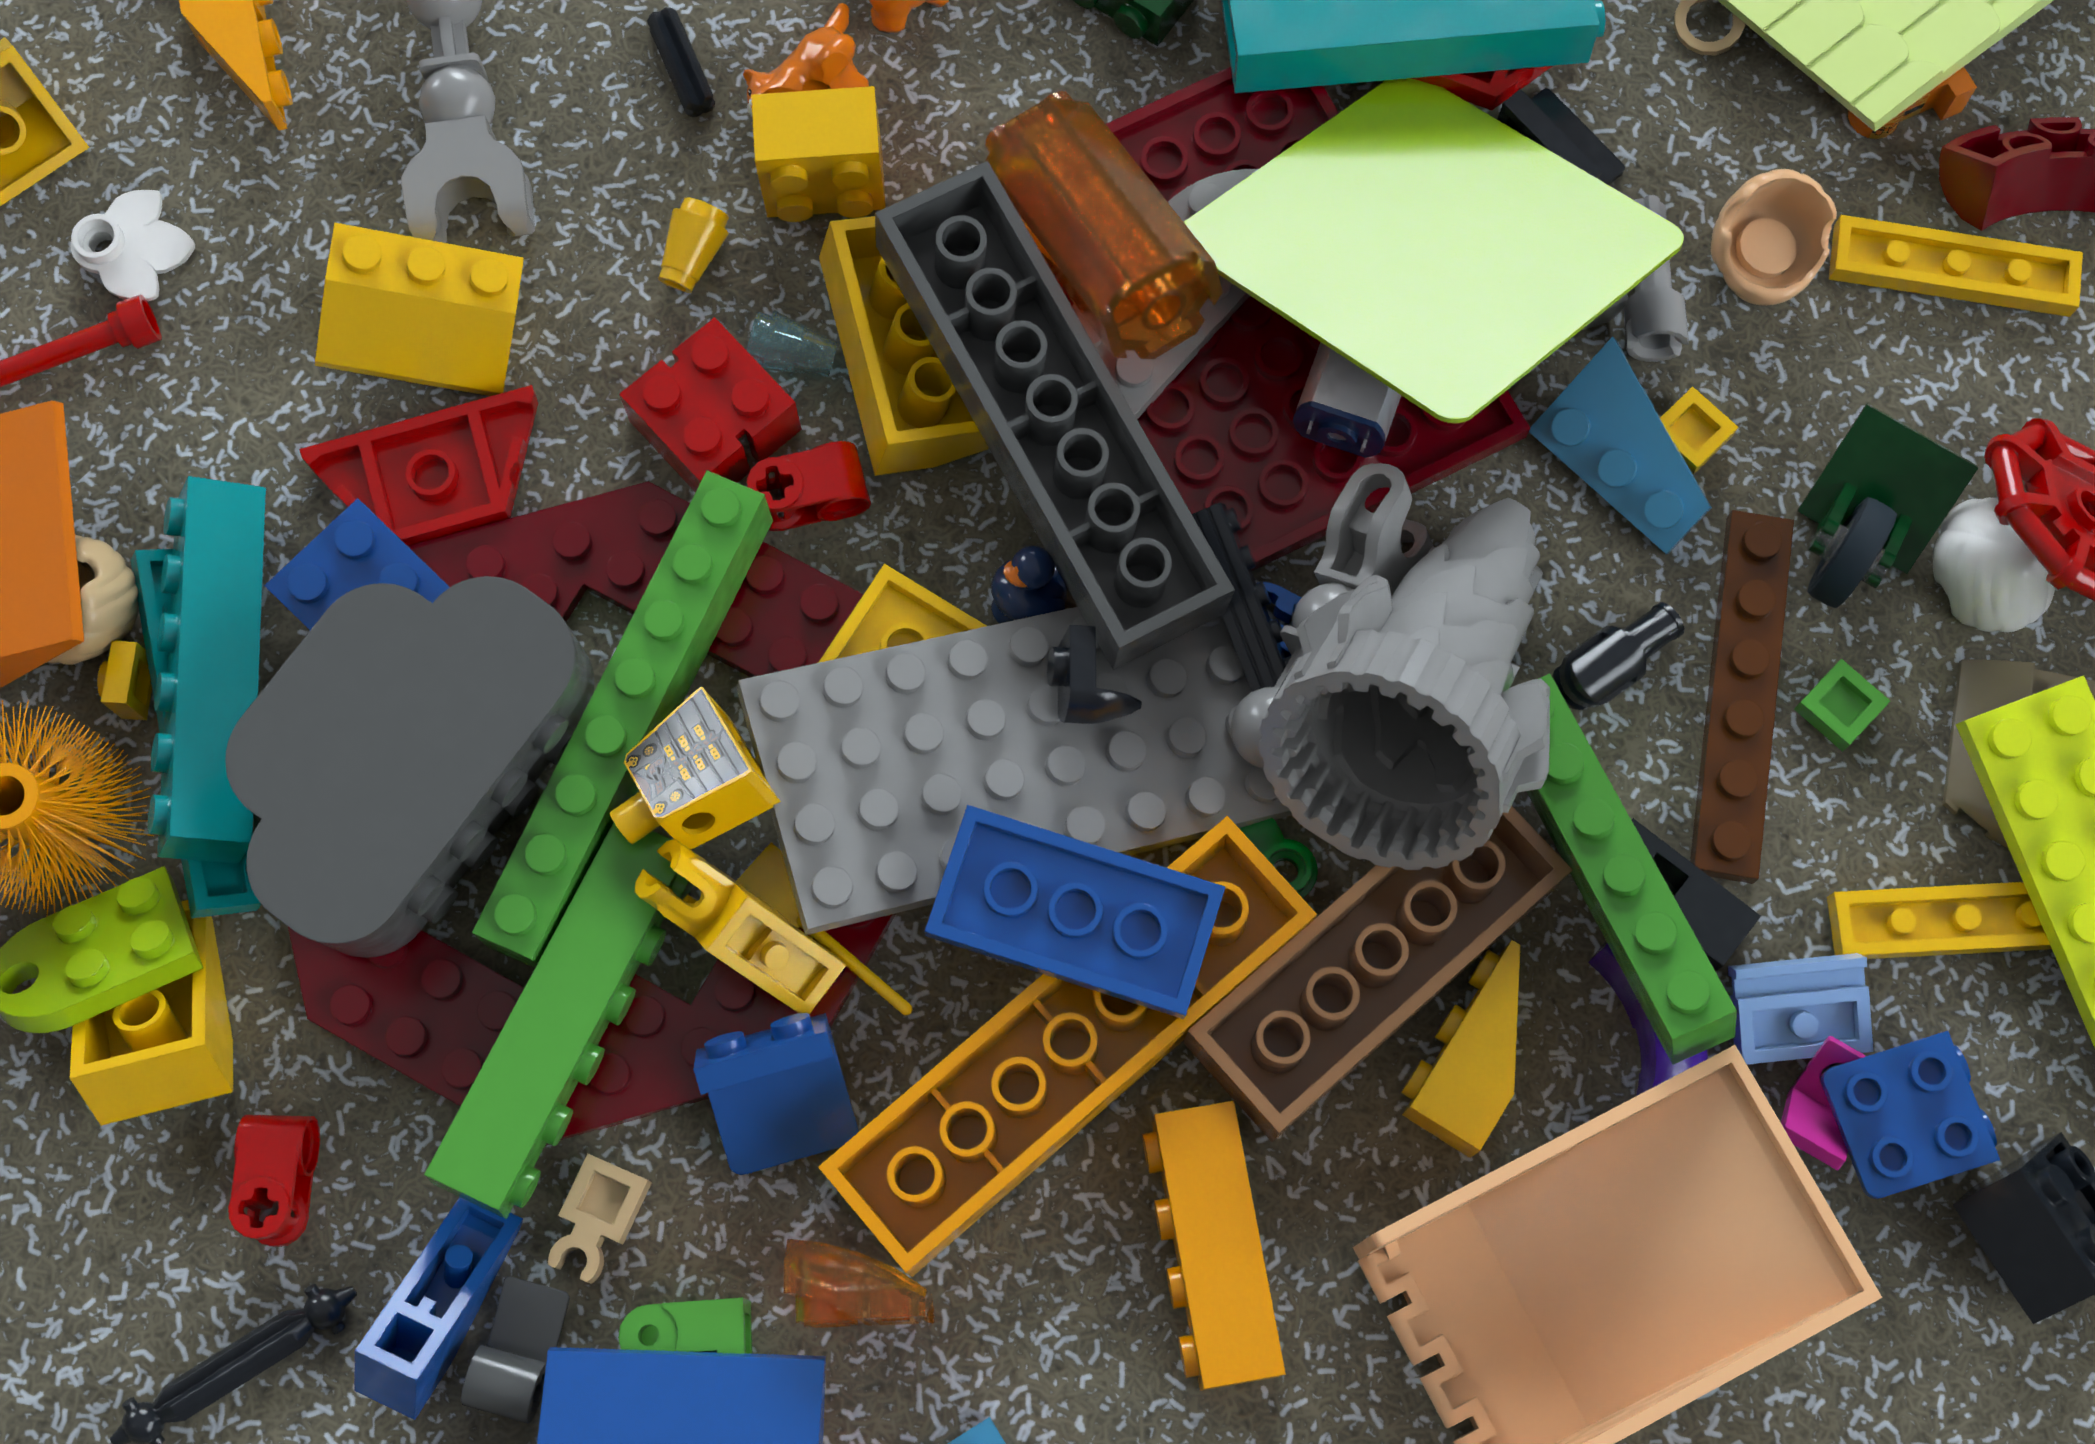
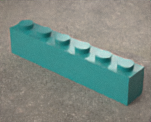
M188 476L179 497H169L166 504L164 535L174 536L173 555L166 554L164 557L160 588L162 593L171 594L170 613H162L160 618L157 648L158 651L168 652L167 673L159 672L154 694L155 711L165 712L164 733L155 734L151 752V771L162 773L160 795H152L147 821L148 834L158 835L157 857L238 864L247 852L253 835V812L246 808L233 792L227 777L225 758L227 744L235 725L258 697L266 487Z

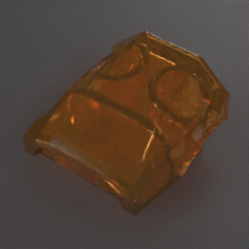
M787 1239L784 1258V1293L795 1297V1324H804L805 1328L857 1326L858 1320L867 1326L935 1324V1305L932 1293L893 1266L842 1247L822 1242Z

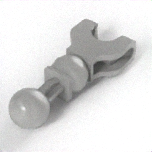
M406 0L409 10L415 19L431 30L434 58L419 61V70L425 80L421 87L419 109L425 122L426 142L422 150L410 160L401 177L409 231L416 238L446 243V227L449 213L459 202L472 197L487 198L496 204L497 213L506 225L507 233L510 237L530 235L535 231L531 182L524 173L523 165L515 153L506 145L496 141V137L490 127L495 110V95L488 82L487 73L479 55L469 53L466 27L478 16L483 0Z
M1382 463L1368 464L1359 468L1351 476L1336 500L1329 517L1323 556L1314 570L1320 585L1308 590L1296 604L1292 617L1293 627L1285 625L1280 632L1292 657L1274 687H1264L1251 692L1242 699L1234 711L1231 721V736L1235 748L1247 762L1258 768L1264 766V760L1259 755L1258 745L1262 737L1259 731L1262 719L1291 667L1299 657L1304 655L1296 630L1301 621L1342 592L1355 589L1366 578L1373 575H1378L1388 580L1392 597L1403 577L1419 560L1427 555L1431 546H1433L1426 526L1416 521L1405 519L1411 506L1412 495L1403 472L1397 467ZM1389 487L1390 491L1384 497L1375 513L1368 511L1365 507V501L1370 493L1378 488ZM1401 543H1414L1409 551L1402 554Z

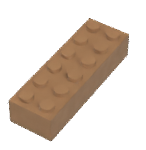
M1511 806L1508 813L1502 814L1489 840L1482 847H1476L1472 855L1462 861L1454 860L1448 866L1436 869L1423 867L1421 870H1405L1398 866L1388 868L1376 865L1187 1031L1184 1044L1267 1138L1274 1142L1553 892L1571 873L1572 868L1513 806Z

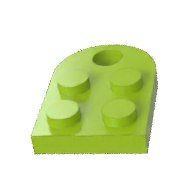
M166 866L133 878L124 884L75 905L68 906L59 912L26 926L13 935L0 948V1016L11 1027L23 1032H55L74 1026L203 969L176 885ZM37 978L26 990L12 994L14 989L24 981Z

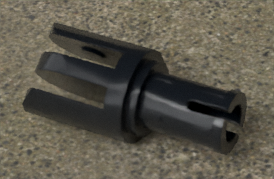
M1660 602L1626 628L1622 629L1613 625L1605 626L1574 648L1564 657L1562 664L1554 670L1552 675L1568 707L1575 710H1583L1586 707L1601 706L1610 702L1642 679L1646 674V659L1672 640L1684 634L1683 621L1674 608L1664 602Z

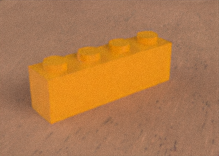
M1234 1101L1154 1114L1152 1120L1153 1132L1142 1134L1148 1172L1149 1174L1161 1172L1166 1198L1154 1200L1161 1241L1173 1239L1178 1266L1166 1268L1173 1309L1183 1307L1186 1309L1190 1335L1178 1337L1185 1378L1198 1376L1200 1391L1286 1375Z

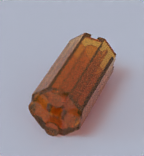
M1065 91L1054 92L1030 109L995 127L989 133L985 143L989 155L985 162L988 161L1056 280L1114 358H1127L1125 350H1133L1141 359L1154 360L1197 334L1205 321L1199 313L1207 298L1215 305L1223 293L1216 263L1088 102L1075 101Z

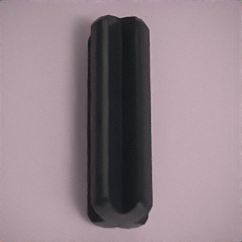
M665 7L661 11L652 12L647 19L650 27L649 30L685 113L690 117H698L702 113L712 111L715 107L713 93L677 11L671 7Z

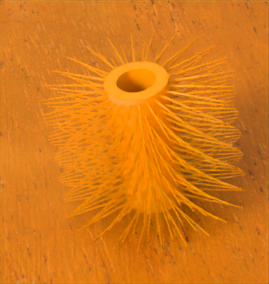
M2 700L3 728L0 723V843L7 838L8 843L0 847L2 849L0 850V893L4 887V895L0 905H2L3 900L9 893L6 908L15 891L12 910L14 904H16V898L21 887L19 910L21 900H24L23 891L27 879L26 902L22 914L25 908H27V901L29 896H31L32 890L30 914L32 903L34 905L36 887L38 889L37 913L39 895L40 900H42L40 891V879L42 876L44 910V884L48 892L47 917L49 898L51 905L54 906L55 913L54 887L60 899L61 909H63L57 875L63 884L70 906L72 904L67 879L72 886L77 903H79L72 883L73 879L69 874L67 865L86 899L87 897L80 883L82 885L83 883L79 879L77 870L80 872L92 897L93 894L90 888L92 890L93 888L81 872L79 866L88 874L101 893L102 891L87 869L100 883L101 881L96 873L109 884L88 860L115 887L117 886L98 865L101 867L105 866L111 872L115 871L121 877L123 875L129 879L94 849L135 869V867L88 840V837L146 860L100 835L146 846V844L131 841H137L136 839L122 835L127 836L124 833L154 835L120 831L115 828L145 830L111 826L106 823L136 826L119 822H145L148 820H126L116 817L142 816L137 814L148 813V811L124 815L105 812L132 811V808L146 807L147 805L108 809L150 797L119 802L151 787L142 791L111 796L142 783L141 781L134 785L121 787L142 775L141 773L135 777H128L139 769L140 766L122 779L112 781L133 768L104 782L112 775L122 772L123 770H119L131 762L130 760L112 774L110 773L115 767L123 763L122 761L128 754L114 767L110 768L116 759L122 756L123 749L114 760L97 770L107 760L111 759L112 755L119 749L100 762L112 750L111 748L115 744L101 755L110 740L99 751L98 749L105 737L102 738L97 746L92 748L100 734L89 744L95 731L85 740L90 728L80 737L85 727L83 725L75 735L80 721L69 735L70 727L75 719L65 728L67 719L70 716L68 715L59 728L64 713H62L53 731L56 712L46 738L49 717L54 706H52L42 725L47 707L45 706L36 730L40 708L38 706L32 737L30 738L31 709L29 728L27 725L28 745L26 741L25 717L29 700L27 701L25 713H23L24 718L21 731L22 703L20 702L19 720L16 719L18 728L17 741L14 707V735L9 726L6 712L10 747L5 737ZM23 727H24V740H23V737H22ZM44 727V737L41 745V734ZM68 728V730H67V732H66V734H65V736H64V738H63V733H64V732L66 731V729ZM37 739L39 740L38 755H37ZM6 746H7V749H8V752H9V755H10V758H11L12 763L10 762V760H9V758H8V756H7V754H6ZM31 753H32L33 765H32L31 759H30V757H29ZM18 755H19V759H20V762H21V766L19 765V763H18V761H17ZM44 755L46 757V767L44 762ZM41 759H42L43 768H44L43 770H42V767H41V764H40ZM56 764V774L49 778L50 769ZM106 768V770H105L104 772H102L101 774H99V775L93 777V776L96 775L98 772H100L101 770H103V769ZM69 774V778L59 784L60 777ZM133 777L132 779H130V780H128V781H126V782L120 784L119 786L113 788V787H114L115 785H117L119 782H122V781H124V780H126V779H129V778ZM112 783V784L107 785V786H105V787L99 788V787H101V786H103V785ZM87 790L85 793L77 794V792ZM122 796H126V797H124V798H121V799L116 800V801L111 802V803H107V804H97V803H101V802H104V801L113 800V799H115V798H119V797H122ZM98 813H100V814H109V815H92V814H98ZM19 843L18 853L11 858V848ZM28 848H30L29 857L26 851ZM46 855H47L48 858L50 859V866H49V863H48V860H47ZM78 855L83 858L85 863L78 857ZM57 861H58V862L60 863V865H61V872H60V869H59V866H58ZM43 866H44L46 881H45V878H44ZM30 870H31V881H32L31 888H30V886H29ZM63 873H64V878H65L66 887H65L64 882H63ZM51 879H52V890H53V904H52V898H51V893H50Z

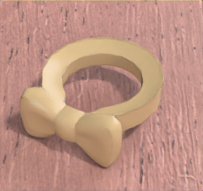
M1681 0L1674 14V30L1678 40L1687 49L1700 55L1715 56L1727 52L1739 41L1745 28V23L1733 13L1732 28L1724 38L1714 42H1704L1695 38L1687 27V14L1697 3L1706 0Z

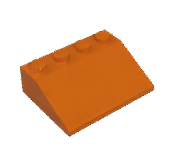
M53 400L0 414V688L84 642L64 404Z

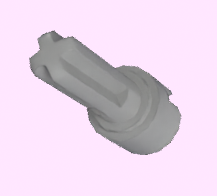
M1648 195L1645 198L1634 200L1666 219V206L1660 202L1658 196ZM1669 259L1635 286V293L1628 298L1627 304L1623 308L1626 350L1628 355L1634 359L1645 362L1670 360L1680 355L1682 345L1689 344L1686 301L1682 294L1672 289Z

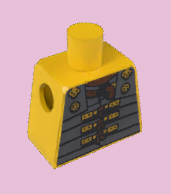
M700 687L626 754L624 764L639 792L610 812V816L622 835L632 845L661 825L674 839L689 849H694L773 808V805L781 801L765 779L757 761L731 718L703 687Z

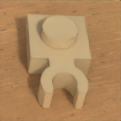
M587 1153L558 1214L559 1217L575 1223V1226L570 1235L560 1238L553 1245L549 1253L548 1265L561 1270L567 1255L573 1250L581 1249L586 1254L587 1264L581 1273L580 1280L590 1284L594 1283L600 1276L604 1266V1255L601 1246L605 1237L622 1245L624 1244L652 1182Z

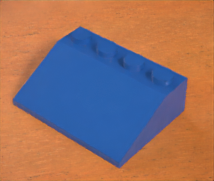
M550 1347L547 1352L537 1444H823L826 1356Z

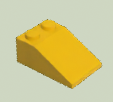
M188 900L181 901L203 969L72 1026L70 1080L101 1126L233 1092V1037L212 916L191 918Z

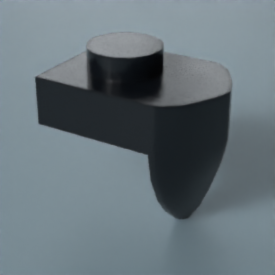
M1069 625L1059 646L1050 648L1047 665L1049 686H1058V716L1062 723L1098 724L1127 716L1141 709L1142 701L1131 695L1096 688V626Z

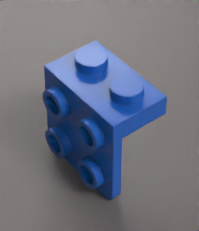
M809 1013L789 1015L771 1023V1029L746 1036L741 1031L726 1033L708 1040L704 1043V1048L696 1050L693 1070L700 1094L708 1093L728 1164L734 1173L745 1175L842 1147L858 1133L857 1121L826 1013L810 1017Z
M1948 1031L1826 1070L1821 1077L1823 1090L1862 1190L1870 1198L1880 1199L2000 1160L1995 1148L1997 1139L1992 1123L1987 1114L1978 1106L1969 1084L1971 1076L1968 1064L1961 1050L1953 1044Z

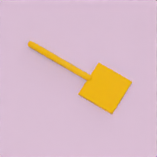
M771 842L736 882L777 910L796 928L801 927L803 929L782 851ZM826 931L809 934L819 944L837 955L846 964L847 968L901 1014L907 1016L912 1013L913 1007L908 1001Z

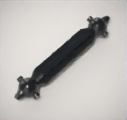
M312 1284L304 1290L308 1298L303 1309L283 1311L166 1384L153 1403H138L134 1397L129 1398L122 1404L126 1412L123 1416L122 1424L110 1437L111 1443L162 1444L165 1441L161 1434L165 1423L185 1421L305 1346L315 1329H331L333 1334L340 1333L345 1328L342 1319L345 1315L346 1307L357 1296L355 1288L350 1286L338 1290L329 1288L319 1289L316 1284Z

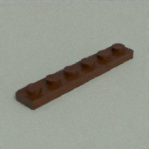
M1732 510L1726 519L1690 862L1710 877L1753 884L1759 879L1794 520Z

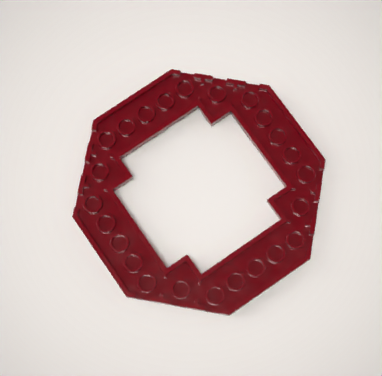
M647 481L416 543L408 547L449 587L476 577L505 578L524 586L544 600L561 615L565 622L569 619L586 590L634 615L690 503ZM762 542L707 654L749 677L816 664L820 661L863 594L779 549ZM897 913L826 930V932L867 966ZM288 926L307 1019L461 1107L524 987L422 930L408 944L392 953L378 957H355L308 939ZM717 959L691 1005L635 974L629 984L630 987L636 989L632 1004L619 1025L611 1022L608 1024L598 1046L605 1049L602 1061L588 1085L578 1082L566 1105L573 1109V1114L560 1140L651 1116L653 1113L684 1104H692L709 1099L708 1093L700 1094L693 1070L697 1049L704 1048V1043L708 1040L726 1033L741 1031L746 1036L771 1029L770 1024L774 1021L798 1013L719 959ZM845 967L809 1014L810 1017L826 1013L829 1027L831 1028L859 977L849 968Z

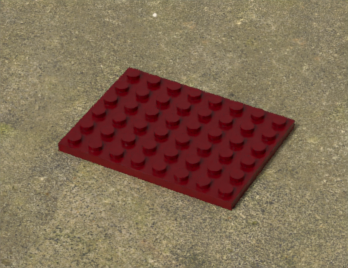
M1231 67L997 173L996 176L1068 301L1073 306L1090 284L1176 194L1195 182L1215 174L1232 170L1260 169L1339 112L1323 86L1235 93ZM1250 296L1213 335L1208 343L1199 350L1198 354L1177 377L1165 387L1163 392L1146 408V411L1137 420L1191 514L1220 502L1226 504L1227 510L1234 508L1242 530L1238 531L1237 535L1242 547L1248 545L1252 551L1257 567L1251 569L1254 571L1326 536L1329 517L1336 500L1351 476L1364 465L1382 463L1397 467L1403 472L1412 494L1525 439L1530 427L1508 390L1472 419L1462 423L1440 421L1401 396L1383 449L1372 457L1364 458L1304 438L1296 430L1293 417L1321 342ZM1378 488L1370 493L1365 501L1366 509L1372 513L1375 512L1390 491V488Z

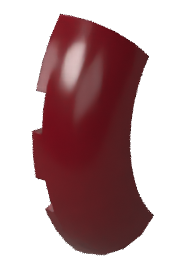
M2079 117L2030 119L2027 130L2000 134L2001 129L1999 127L1991 125L1962 135L1941 148L1939 181L1946 201L1962 220L1980 231L2001 220L2028 213L2044 211H2083L2095 213V129H2082Z

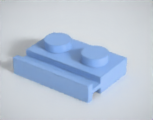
M1853 953L1728 966V975L1732 977L1733 995H1730V999L1737 1010L1736 1034L1733 1041L1746 1064L1813 1058L1828 1036H1833L1860 1053L1873 1052L1869 986L1865 985L1864 967H1867V957Z

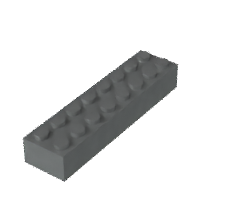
M988 161L981 163L876 212V247L1038 537L1046 551L1052 556L1056 569L1088 626H1096V640L1112 669L1114 670L1225 614L1235 591L1233 585Z

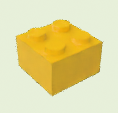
M874 86L751 95L755 165L767 218L778 217L787 222H801L808 220L813 214L839 213L841 216L848 218H860L869 215L873 210L886 208L882 144Z

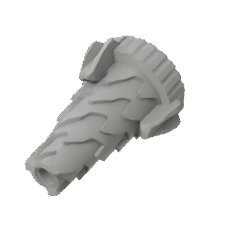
M1511 498L1495 502L1471 514L1458 525H1455L1445 542L1437 547L1431 546L1427 555L1408 571L1392 597L1388 580L1378 575H1373L1366 578L1355 589L1342 592L1301 621L1296 629L1304 655L1299 657L1291 667L1262 719L1259 730L1262 734L1258 742L1259 755L1264 760L1262 768L1267 781L1273 784L1275 788L1274 794L1282 805L1290 809L1292 817L1304 828L1344 854L1359 860H1369L1374 865L1388 868L1398 866L1405 870H1421L1423 867L1436 869L1448 866L1451 861H1462L1471 856L1476 847H1482L1489 840L1502 814L1509 812L1517 793L1543 787L1549 773L1550 686L1542 679H1532L1511 687L1520 668L1511 663L1534 615V608L1528 605L1543 572L1536 566L1540 559V552L1535 547V532L1530 524L1531 511Z

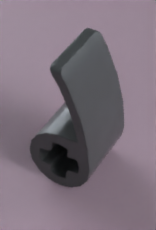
M512 1276L505 1277L487 1346L480 1345L465 1377L461 1395L463 1406L527 1424L531 1423L543 1394L548 1349L558 1346L570 1301V1296L567 1292Z

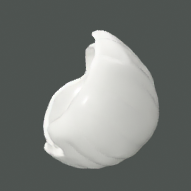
M1989 497L1966 500L1951 509L1948 516L1942 522L1941 534L1937 538L1933 549L1934 579L1946 592L1950 601L1952 615L1962 624L1973 626L1978 630L1986 632L2001 631L2009 633L2020 630L2026 625L2035 622L2044 614L2051 604L2055 588L2046 581L2048 575L2046 569L2011 526L1999 523L1994 513V508L1999 503L1998 498Z

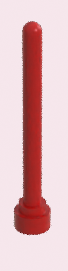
M143 295L134 296L116 304L117 310L108 313V320L0 360V387L117 343L123 348L133 344L135 348L139 349L162 340V335L151 306Z

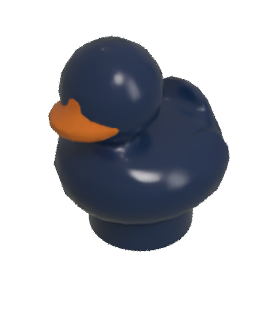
M1038 546L1024 547L1014 555L1013 559L1008 560L996 570L991 583V593L993 596L991 610L999 624L1065 609L1068 588L1056 569L1052 556L1048 551Z

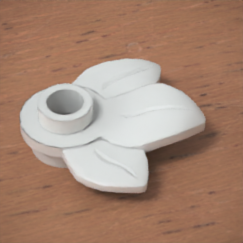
M134 190L115 198L105 214H92L81 219L72 231L71 252L83 269L100 275L105 288L111 294L125 300L141 294L147 301H152L159 296L157 274L167 273L185 263L193 253L195 243L182 229L158 220L162 210V195L159 191ZM112 240V243L106 249L95 252L96 246L100 242Z

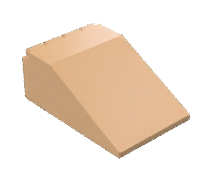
M1736 1045L1377 1231L1353 1247L1359 1258L1357 1262L1379 1303L1381 1304L1400 1293L1404 1295L1408 1303L1407 1306L1388 1315L1387 1318L1411 1364L1414 1366L1434 1355L1437 1357L1441 1367L1419 1379L1445 1428H1450L1467 1418L1470 1419L1474 1430L1453 1441L1454 1444H1615L1882 1298Z

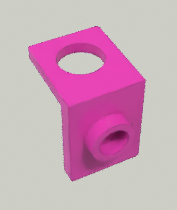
M1828 1036L1790 1088L1781 1124L1794 1146L1835 1170H1839L1846 1161L1848 1150L1823 1090L1821 1072L1830 1064L1847 1063L1866 1057V1055L1833 1036Z

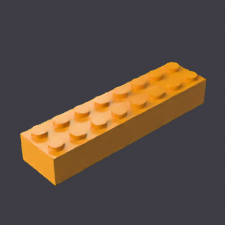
M1228 816L1167 867L1225 886L1184 1019L1042 974L818 1166L909 1276L913 1277L1178 1046L1185 1039L1187 1031L1316 918L1317 913Z

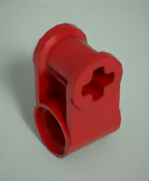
M849 441L829 442L806 451L778 457H768L752 467L747 477L748 488L765 494L773 519L769 528L770 531H784L821 521H837L864 513L871 505L857 447ZM774 472L775 477L769 478V473ZM780 489V493L784 498L773 500L772 495L768 491ZM778 512H784V516L778 517Z
M244 1115L241 1118L235 1136V1168L228 1212L233 1228L244 1237L256 1239L261 1244L276 1248L288 1246L296 1241L305 1231L309 1219L313 1175L318 1163L320 1149V1128L315 1116ZM274 1202L279 1205L277 1215H269L265 1217L263 1222L259 1221L261 1210L271 1209ZM244 1208L248 1209L247 1214H245ZM291 1211L294 1212V1217L290 1216Z

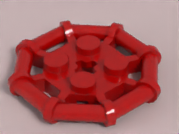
M2033 418L2026 422L2022 430L2011 435H1997L1987 444L1984 458L1986 464L1993 469L1999 502L1994 508V513L2000 524L2011 526L2048 572L2046 581L2057 590L2067 587L2095 601V451L2060 433L2052 421Z

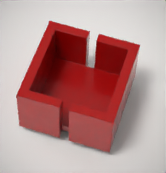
M715 317L672 351L675 364L672 367H669L663 360H660L619 393L630 423L695 493L707 470L736 483L749 474L750 468L744 447L738 440L744 434L747 436L752 456L759 462L771 456L802 430L796 402Z

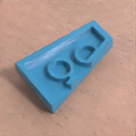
M1613 336L1530 427L1529 432L1665 554H1669L1712 508Z

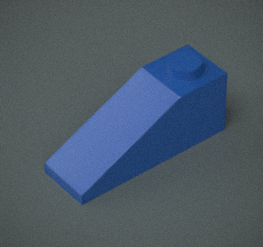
M459 1197L355 1349L354 1391L413 1420L417 1418L452 1364L523 1224V1218L509 1213L507 1219H504Z

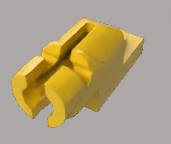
M676 839L666 841L657 852L671 862L670 867L676 873L700 890V899L697 901L689 894L683 900L680 899L668 885L642 869L635 883V893L639 898L695 937L707 952L797 1013L810 1014L846 967V964L837 955L789 923L777 910Z

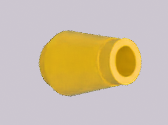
M690 197L684 198L681 207L672 210L661 264L662 269L658 280L672 288L692 293L695 284L699 281L729 235V232L725 229L729 219L728 215L719 208L704 201Z

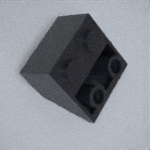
M2062 1132L1978 1183L1953 1204L2033 1324L2095 1295V1170L2085 1153L2078 1147L2071 1146Z

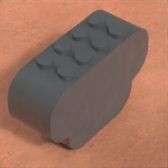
M489 576L476 577L459 582L444 591L433 603L411 589L387 583L361 586L347 592L332 603L239 719L227 744L226 772L233 792L246 808L262 819L251 837L246 862L251 888L264 908L300 935L355 957H378L392 953L415 938L428 921L433 924L437 923L454 904L458 892L453 888L469 867L473 870L479 869L494 852L499 841L494 835L510 814L515 818L520 816L532 803L539 790V786L535 781L550 762L554 765L558 764L594 693L595 681L591 661L561 615L524 586L505 578Z

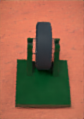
M1866 403L1797 509L1799 513L1819 523L1808 550L1822 559L1810 580L1807 592L1818 601L1836 609L1847 600L1860 581L1873 588H1877L1882 581V577L1891 566L1908 574L1978 470V465Z

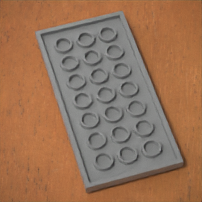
M1078 607L738 680L737 693L756 761L765 779L781 801L773 805L770 812L804 934L818 933L934 904L967 805L1128 856L1202 838L1226 816L1238 828L1270 818L1277 820L1291 816L1292 812L1290 809L1282 805L1274 794L1275 788L1272 783L1267 781L1263 769L1247 762L1239 754L1233 743L1231 721L1234 711L1242 699L1252 691L1222 615L1114 670L1096 640V688L1125 693L1142 701L1141 709L1134 713L1098 724L1062 723L1058 716V686H1049L1047 679L1050 648L1059 646L1069 625L1088 626Z

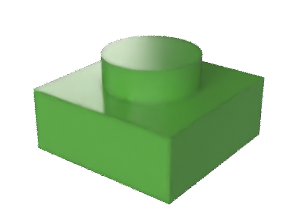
M1840 659L1794 710L1843 752L1888 705L1890 700L1843 659Z

